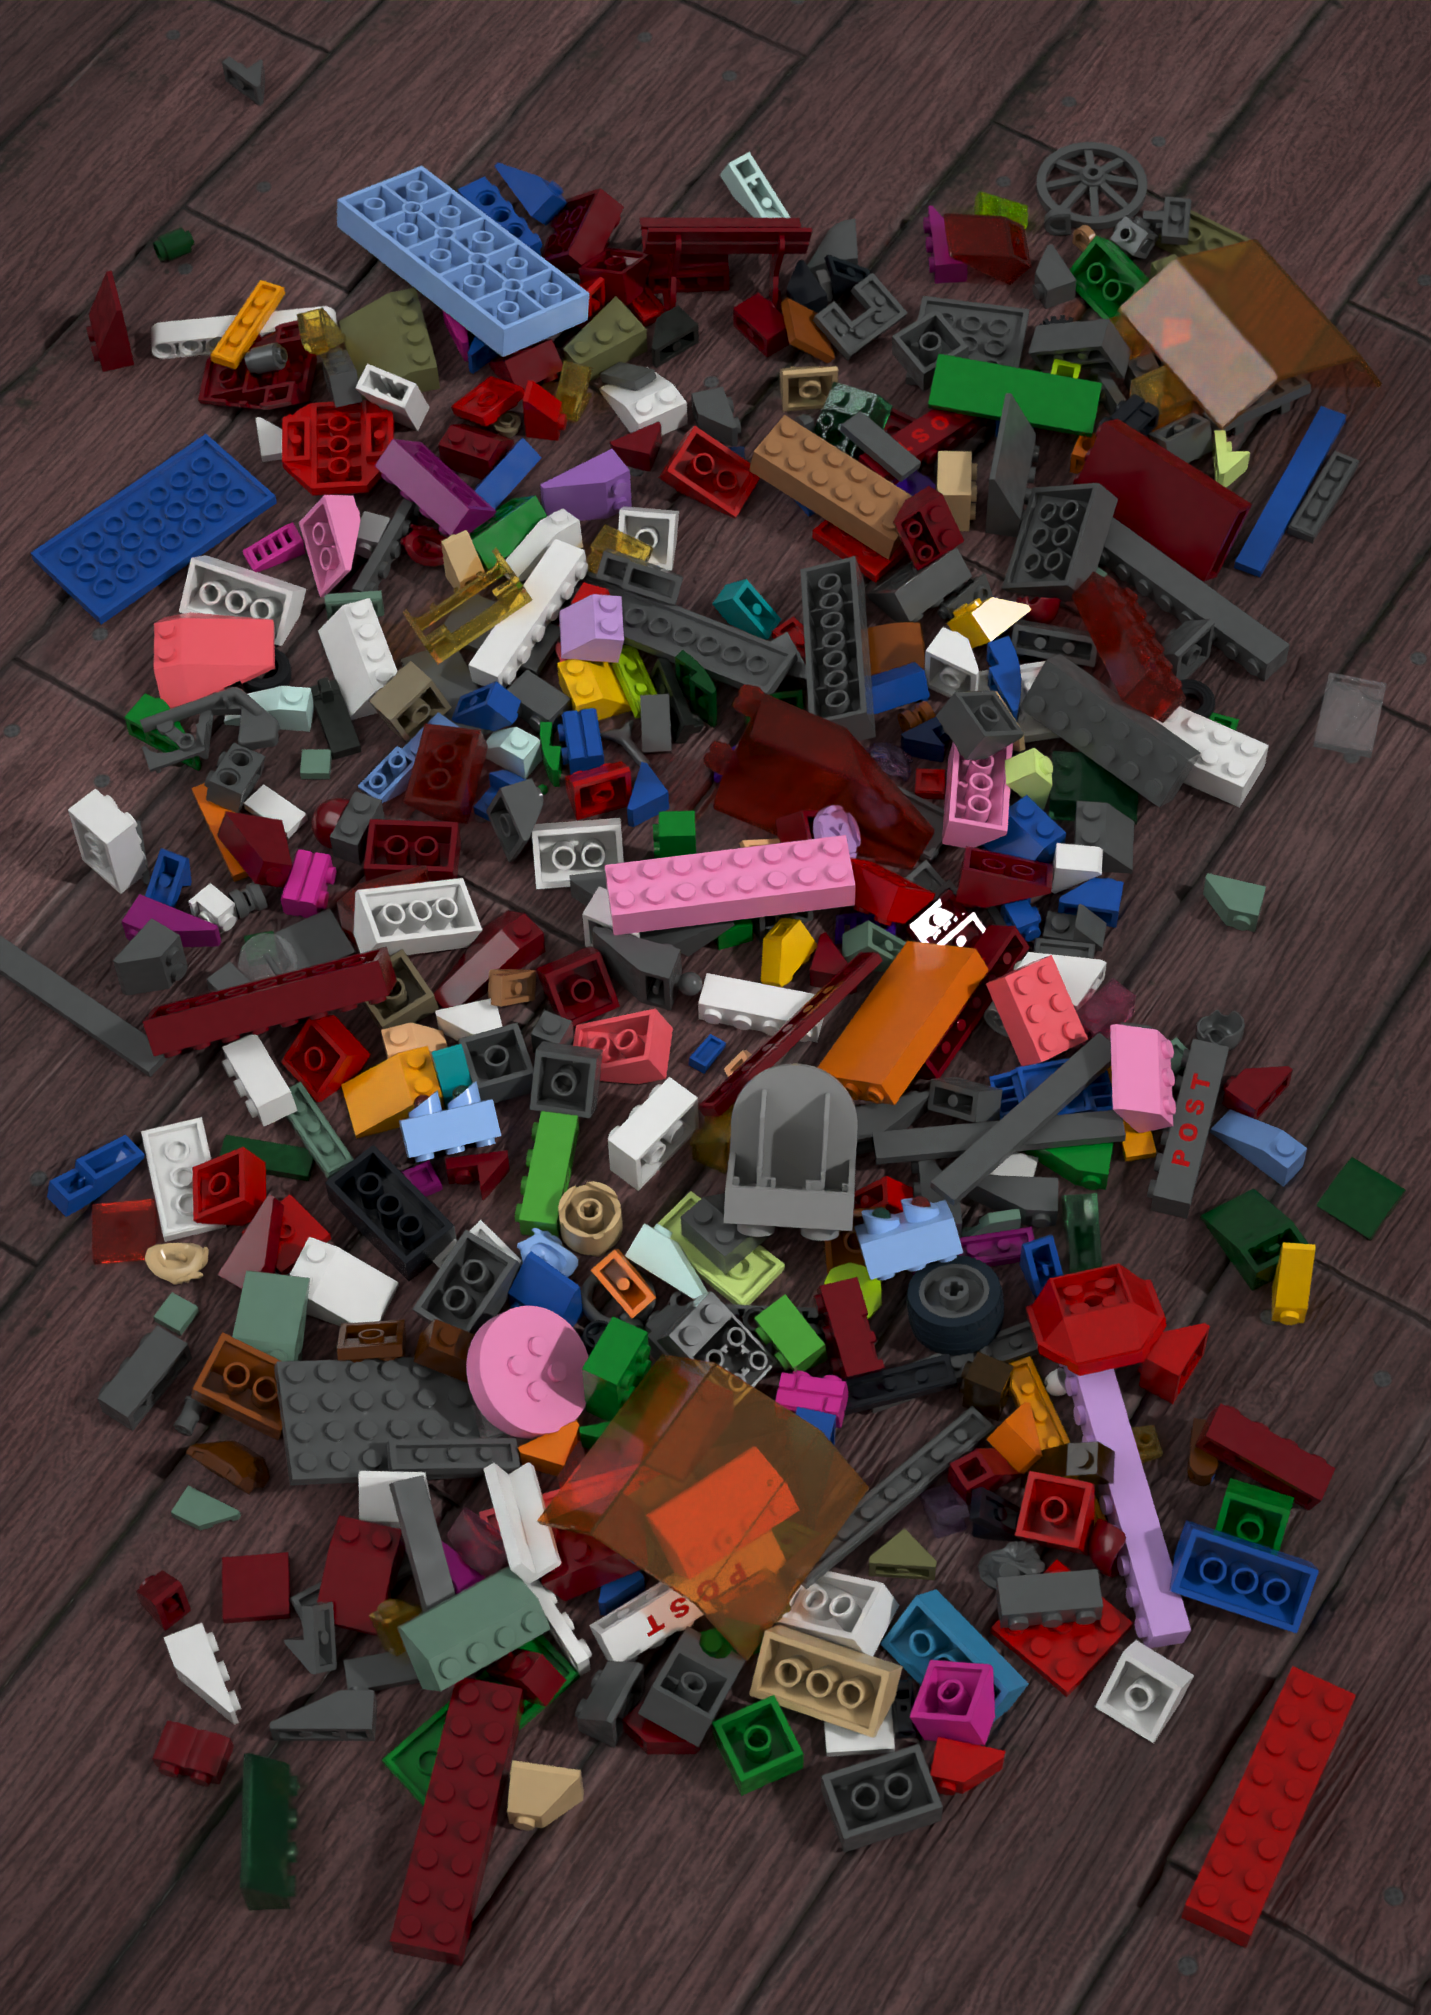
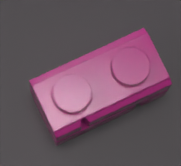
M300 849L296 851L281 897L282 908L285 914L293 916L302 915V917L308 918L319 913L321 909H326L329 900L327 888L329 884H334L337 872L336 867L332 865V859L329 854L318 852L314 854L311 851Z
M800 1370L792 1371L791 1374L782 1372L774 1403L777 1419L788 1421L789 1417L795 1418L797 1407L836 1415V1428H842L849 1394L847 1383L834 1375H825L823 1378L811 1377L808 1373Z

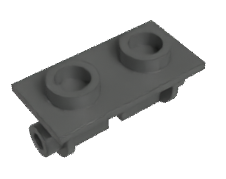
M983 573L980 577L970 578L965 586L956 592L957 597L951 596L946 602L941 603L937 612L942 619L949 618L951 620L955 617L953 611L963 604H969L977 598H980L981 601L991 598L993 595L986 574Z

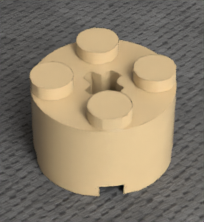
M592 1181L586 1182V1185L579 1187L575 1185L563 1194L558 1206L560 1233L563 1242L580 1254L592 1255L594 1257L605 1255L619 1241L623 1230L621 1204L615 1191L605 1184Z

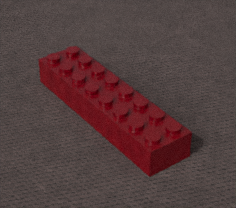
M386 946L156 1006L143 1020V1025L153 1056L163 1054L164 1058L180 1054L182 1052L181 1049L192 1047L193 1050L206 1048L211 1045V1041L222 1039L223 1043L234 1041L240 1038L239 1034L251 1031L252 1035H258L268 1031L269 1026L280 1024L281 1027H289L299 1022L298 1019L308 1016L310 1020L319 1019L327 1016V1011L339 1009L340 1012L350 1011L357 1008L358 1003L366 1001L370 1005L381 1003L387 1000L386 996H389L397 979Z
M464 1678L454 1684L390 1938L394 1953L462 1966L518 1736L520 1720L525 1707L523 1688L471 1678Z

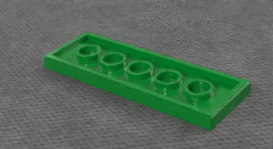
M938 353L928 408L1000 421L1006 393H1011L1032 427L1092 438L1102 383Z
M542 1634L518 1647L543 1654L566 1679L549 1704L580 1678V1674ZM487 1669L476 1678V1680L502 1684L486 1672ZM525 1700L519 1730L546 1707ZM450 1701L382 1759V1763L423 1807Z

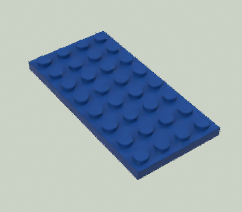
M205 434L31 552V557L41 569L102 625L187 566L191 558L201 556L277 503L276 496L211 437Z

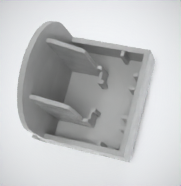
M789 1063L777 1065L760 1072L744 1086L736 1099L732 1111L723 1223L737 1224L738 1232L753 1237L769 1236L775 1232V1226L801 1228L802 1236L817 1241L833 1240L839 1236V1230L852 1231L858 1118L852 1097L843 1084L834 1076L814 1066Z

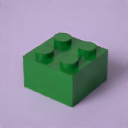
M775 1695L712 1722L713 1738L741 1796L803 1769L804 1754Z

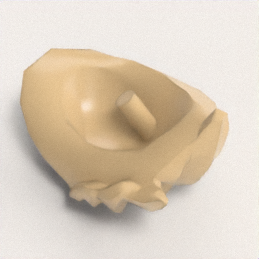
M193 1243L156 1244L147 1249L145 1261L148 1268L159 1278L169 1281L174 1285H182L183 1282L189 1283L191 1279H200L203 1276L199 1270L203 1269L208 1263L209 1250L208 1247L202 1248L200 1245Z

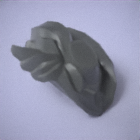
M1024 1540L1019 1542L1013 1541L1008 1542L1003 1549L987 1553L980 1559L978 1564L980 1578L989 1588L996 1590L997 1577L1044 1573L1045 1563L1040 1560L1039 1555L1035 1551L1036 1548L1040 1547L1039 1543H1028Z

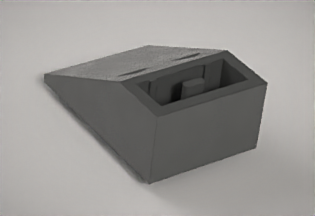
M712 1291L698 1296L656 1340L686 1371L733 1392L734 1407L778 1362Z

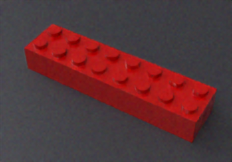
M1292 1666L1185 1903L1181 1918L1244 1948L1247 1947L1347 1720L1356 1694Z

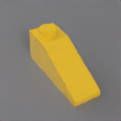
M1282 1243L1272 1285V1321L1281 1322L1285 1325L1304 1323L1309 1302L1315 1245Z

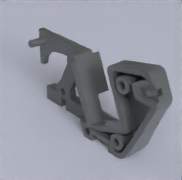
M231 687L141 719L140 722L145 733L157 729L161 735L167 736L179 746V750L168 753H155L146 746H143L142 749L150 772L156 771V773H160L161 768L195 756L208 759L213 715H241L238 743L250 750L276 746L279 740V723L277 719L263 709L242 689ZM200 713L199 723L196 724V741L191 734H184L175 727L174 722Z

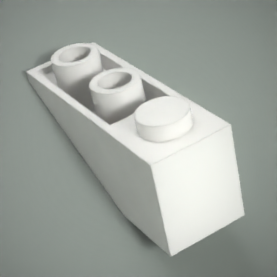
M199 1623L164 1637L178 1678L234 1725L239 1723L235 1711L240 1710L241 1707L235 1691L228 1692L224 1682L230 1680L224 1661L217 1663L213 1654L219 1651L213 1631L206 1634L203 1624Z

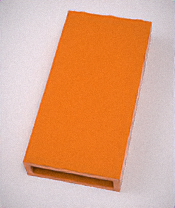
M907 941L817 1068L828 1072L840 1081L849 1092L852 1100L859 1099L876 1104L895 1105L989 969L975 948Z

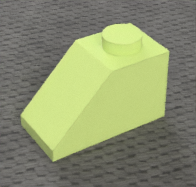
M1032 748L1005 760L1006 785L1022 798L1026 795L1030 797L1043 810L1052 788L1053 765L1047 756Z

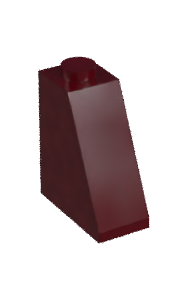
M226 811L217 833L220 841L255 884L284 888L292 868V861L283 821Z

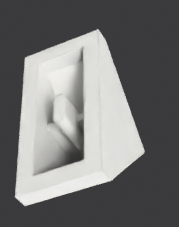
M1057 843L1052 864L1054 866L1051 892L1055 894L1102 875L1103 849L1095 846Z

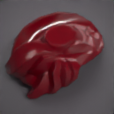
M410 525L413 531L401 539V545L405 547L409 557L416 563L424 566L436 567L444 564L441 541L448 537L440 535L438 530L433 527Z

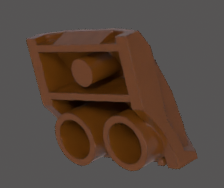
M233 1440L194 1444L186 1452L195 1461L201 1463L202 1466L219 1477L227 1479L228 1482L249 1495L255 1488H264L270 1478L265 1458Z

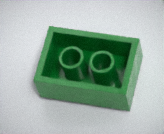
M614 1316L611 1318L582 1368L586 1412L608 1422L630 1418L634 1415L638 1405L637 1398L641 1392H647L653 1379L650 1371L652 1361L649 1358L651 1346L648 1344V1332Z

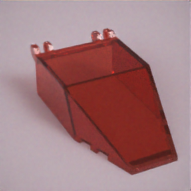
M748 684L741 686L738 691L740 696L734 699L732 706H734L736 711L751 717L734 751L729 744L717 740L711 743L709 747L710 752L706 753L703 758L706 767L722 775L713 802V808L777 835L775 819L799 811H820L830 805H840L845 813L850 812L859 827L861 841L860 846L857 847L855 852L858 853L856 858L858 856L875 859L877 864L912 870L933 837L935 829L850 731L841 725L767 695L760 687Z

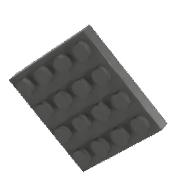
M930 296L922 297L918 320L938 309L969 346V359L1016 368L1020 367L1030 309ZM907 372L906 384L917 385Z

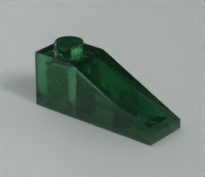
M1098 1194L1062 1195L1069 1274L1102 1267Z

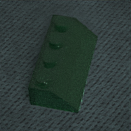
M244 1753L240 1890L249 1911L290 1909L291 1897H296L297 1879L296 1875H291V1863H297L298 1857L297 1842H292V1829H298L297 1808H292L293 1796H298L299 1794L298 1775H293L289 1763L253 1753Z

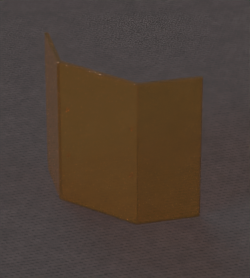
M1257 239L1175 258L1118 309L1119 313L1221 430L1225 429L1278 381L1355 361L1378 387L1382 385L1361 354Z
M661 1354L537 1522L541 1525L594 1537L694 1603L740 1656L748 1662L762 1642L765 1630L770 1629L867 1493L869 1487L821 1430L717 1363Z

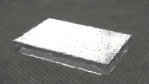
M1329 672L1313 747L1371 758L1386 683Z

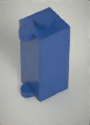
M915 662L871 676L874 715L918 700L921 702L927 701L928 697H930L925 671Z

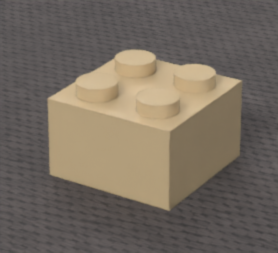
M938 451L936 490L943 494L959 530L969 531L970 520H975L976 503L971 502L977 501L976 481H972L977 480V463H972V452Z

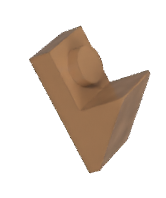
M491 969L489 971L488 998H491V1005L502 1007L535 1000L536 970Z

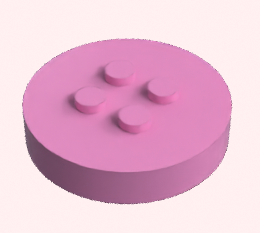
M538 1306L515 1307L489 1319L475 1334L469 1347L466 1365L470 1392L481 1413L496 1428L518 1438H539L543 1435L557 1432L560 1427L574 1422L585 1408L582 1368L588 1359V1353L574 1328L558 1314Z

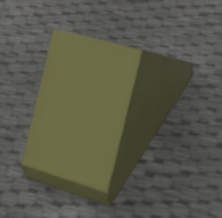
M905 1528L869 1558V1576L935 1580L936 1560Z

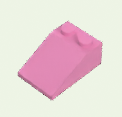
M324 495L299 522L320 597H325V594H328L351 571L361 521L359 509L356 506L354 496Z

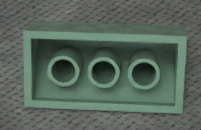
M510 1567L501 1569L397 1627L422 1689L443 1691L550 1630L539 1599Z

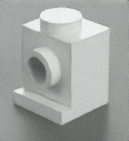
M211 883L188 901L191 914L217 925L220 934L230 930L238 920L235 903Z

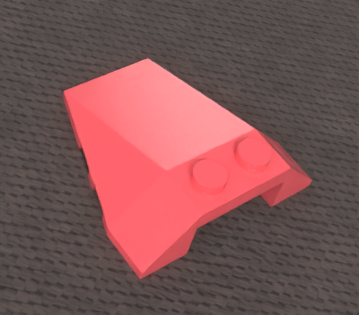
M190 612L164 617L154 623V673L160 698L168 704L170 709L225 690L224 688L238 681L243 684L275 669L274 621L272 619Z

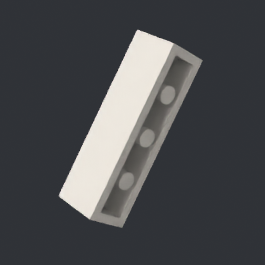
M707 973L698 1002L699 1019L705 1020L710 1024L721 1023L734 1026L740 1030L751 1029L761 1031L772 1036L815 994ZM823 1019L800 1041L818 1042Z

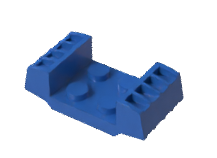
M1070 1058L1016 1067L1010 1072L989 1077L992 1087L1003 1089L999 1114L1000 1120ZM1108 1071L1103 1072L1057 1115L1113 1110L1112 1085Z

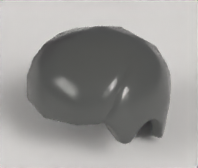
M1215 1010L1209 1016H1204L1197 1022L1196 1037L1198 1040L1228 1046L1229 1051H1231L1242 1040L1245 1028L1244 1018L1235 1010L1229 1015H1223L1219 1010Z

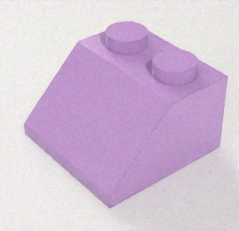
M592 594L560 610L561 659L619 662L624 643L621 596Z

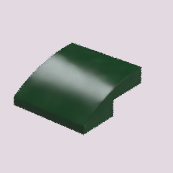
M682 650L675 656L676 678L684 697L691 701V711L699 712L702 721L714 728L717 725V701L714 683L705 669L691 655Z
M1351 1157L1316 1206L1371 1241L1386 1217L1391 1215L1406 1190Z

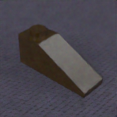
M1100 1442L1067 1443L1041 1450L1043 1456L1025 1474H1021V1488L1023 1489L1026 1488L1029 1471L1089 1482L1094 1485L1114 1484L1115 1451Z

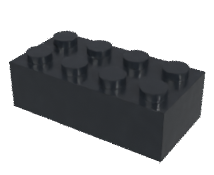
M374 1145L325 1181L329 1201L408 1281H411L430 1266L433 1260L454 1239L457 1240L455 1226Z

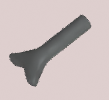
M633 720L627 721L621 729H612L601 733V738L623 746L639 767L641 762L647 763L650 768L652 767L650 761L631 739Z

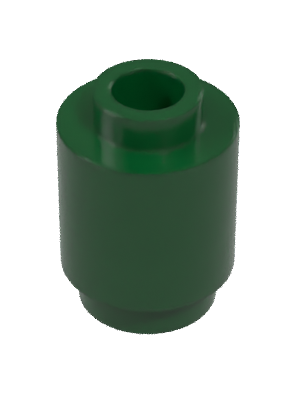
M182 227L158 236V240L153 241L155 253L161 262L165 260L169 262L192 252L191 246H194L191 233L188 230L184 231Z

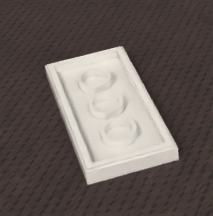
M202 1117L141 1131L164 1241L167 1242L226 1228V1225L202 1224L193 1221L192 1167L211 1160Z

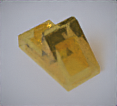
M566 360L563 362L556 398L562 402L563 414H567V419L578 422L592 396V393L587 392L593 367Z

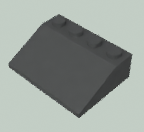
M1006 393L989 477L985 533L1018 537L1026 511L1024 506L1028 504L1032 491L1031 488H1028L1029 483L1034 484L1036 467H1032V463H1038L1040 446L1035 445L1036 433L1011 393Z
M1100 483L1032 488L1002 589L1008 592L1036 597H1056L1064 602L1088 601L1118 498Z

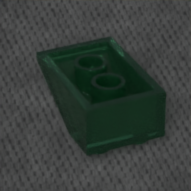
M1052 751V788L1049 793L1048 816L1051 819L1075 821L1077 801L1108 803L1132 819L1134 824L1137 825L1138 792L1081 752Z

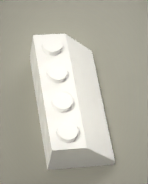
M206 555L191 558L179 612L183 614L193 612L272 619L274 621L275 645L282 646L300 616L306 588Z
M367 598L343 605L318 630L351 720L378 713L369 700L397 673L371 599Z
M463 878L361 889L355 893L354 937L360 953L386 946L389 956L402 949L406 955L468 948L482 931Z

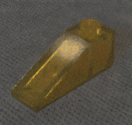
M324 308L297 314L301 342L309 354H324L328 349L335 348L346 341L345 334Z

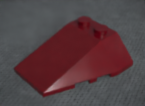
M308 319L282 323L275 327V332L264 337L259 334L247 351L249 352L254 347L275 342L279 343L286 349L288 354V361L282 370L258 375L251 373L247 369L245 356L236 370L211 362V357L207 358L198 401L201 404L265 410L309 402L317 356Z

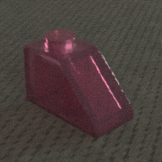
M465 1507L446 1535L462 1560L487 1578L503 1569L508 1563L500 1531Z

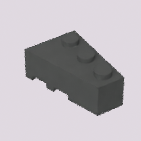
M1098 319L1036 326L1028 353L1040 369L1052 370L1054 359L1081 364L1080 369L1090 370V375L1099 376L1100 371L1116 373V378H1125L1132 351L1110 319Z

